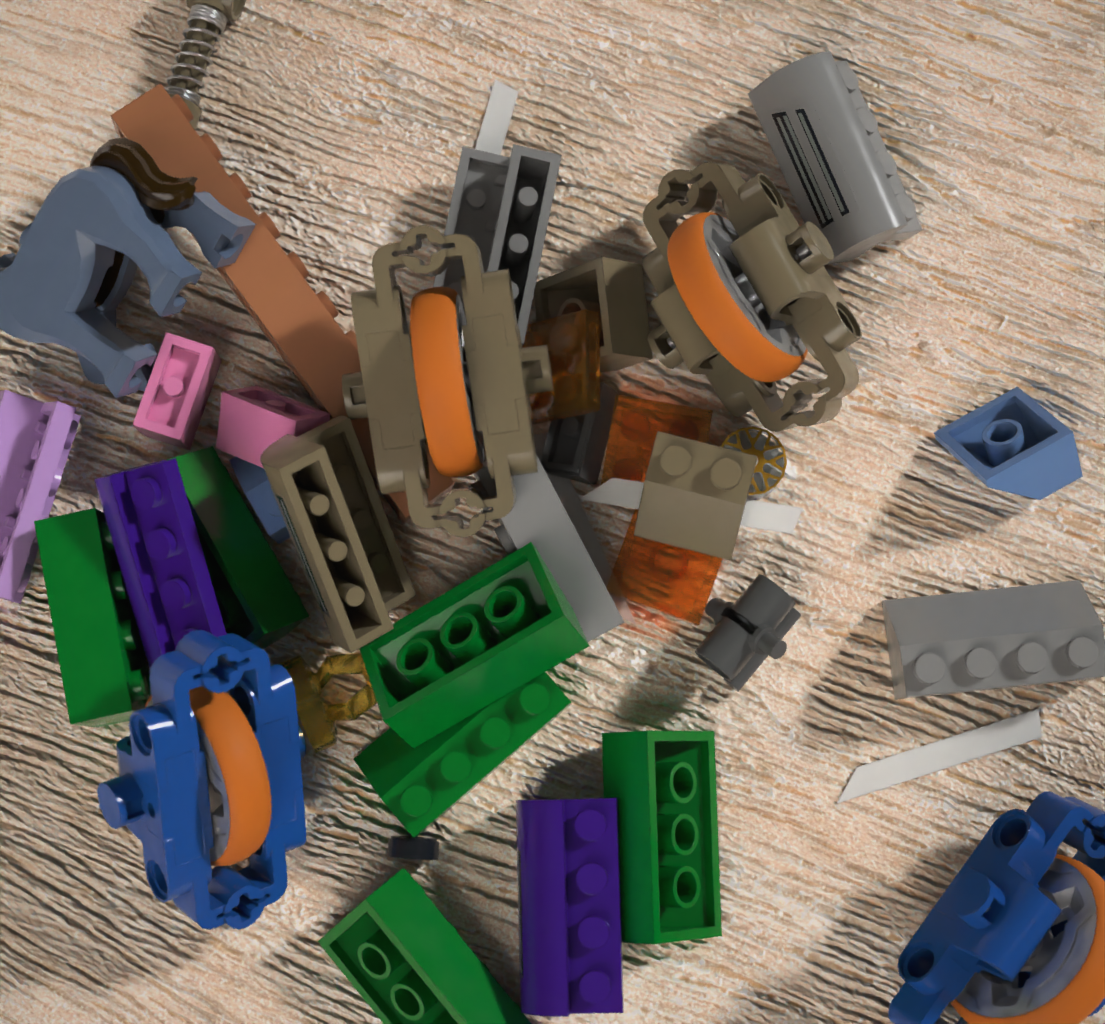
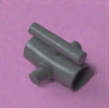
M759 574L735 603H724L718 598H713L707 603L705 612L714 619L716 626L695 650V653L710 668L722 676L723 680L730 687L739 692L768 655L773 659H779L784 655L787 644L782 638L801 617V614L794 608L796 605L795 601L781 587L769 578Z

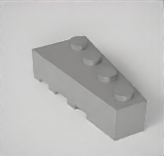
M536 454L538 472L513 476L516 503L510 513L498 519L501 526L495 528L494 531L507 555L530 542L534 544L573 608L589 642L624 623V620ZM486 459L482 468L473 474L476 482L470 484V486L480 491L485 497L497 496L495 479L490 478ZM486 507L483 510L493 509V507Z

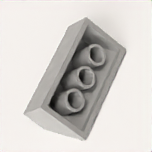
M1080 580L882 601L895 700L1105 677L1103 625Z

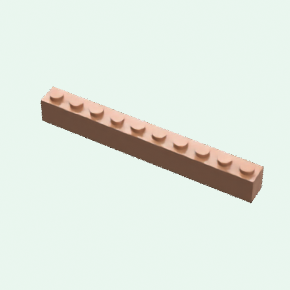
M160 83L110 115L118 136L139 143L154 159L160 171L177 178H198L194 184L196 187L195 192L205 191L210 193L231 212L245 217L256 224L235 263L216 269L318 408L329 413L330 420L339 415L348 417L343 399L342 375L361 372L356 334L352 330L346 334L342 331L334 320L339 314L332 301L323 291L315 294L305 280L310 275L301 259L294 251L289 254L284 252L276 241L281 235L273 221L265 212L257 215L247 200L252 196L243 180L235 172L230 176L225 172L218 162L223 156L215 142L207 133L199 136L189 123L194 117L184 100L178 94L170 97ZM368 418L351 420L373 482L381 492L376 473ZM426 445L430 474V487L427 488L429 504H433L451 491L455 483L451 477L444 476L437 471L429 447ZM406 491L382 494L403 524L411 519Z

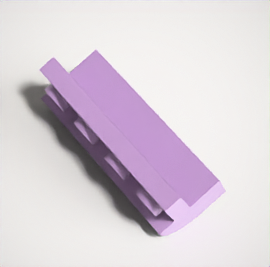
M0 390V599L21 604L39 548L34 521L49 517L81 416L75 414L76 407L59 401L43 403L8 390Z

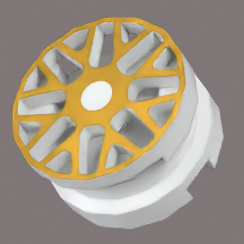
M757 427L740 428L728 435L720 446L757 456L747 499L760 500L767 496L784 476L787 465L785 449L779 439L768 430ZM770 438H772L777 443V445H775V443L772 442Z

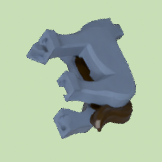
M124 137L110 139L94 153L90 167L77 169L61 177L46 197L33 222L22 232L19 239L21 247L17 255L14 253L5 254L0 258V329L13 337L33 343H56L72 349L77 353L86 378L92 383L105 384L115 398L136 393L137 390L145 391L157 358L156 350L152 343L142 345L116 327V308L131 286L137 267L141 269L147 278L150 288L149 303L158 315L164 317L181 313L187 300L179 294L180 290L190 282L196 285L203 272L185 259L165 229L178 226L190 231L198 241L205 258L216 269L235 263L256 224L245 217L231 212L210 193L205 191L195 192L196 187L194 184L198 178H177L160 171L154 159L139 143Z

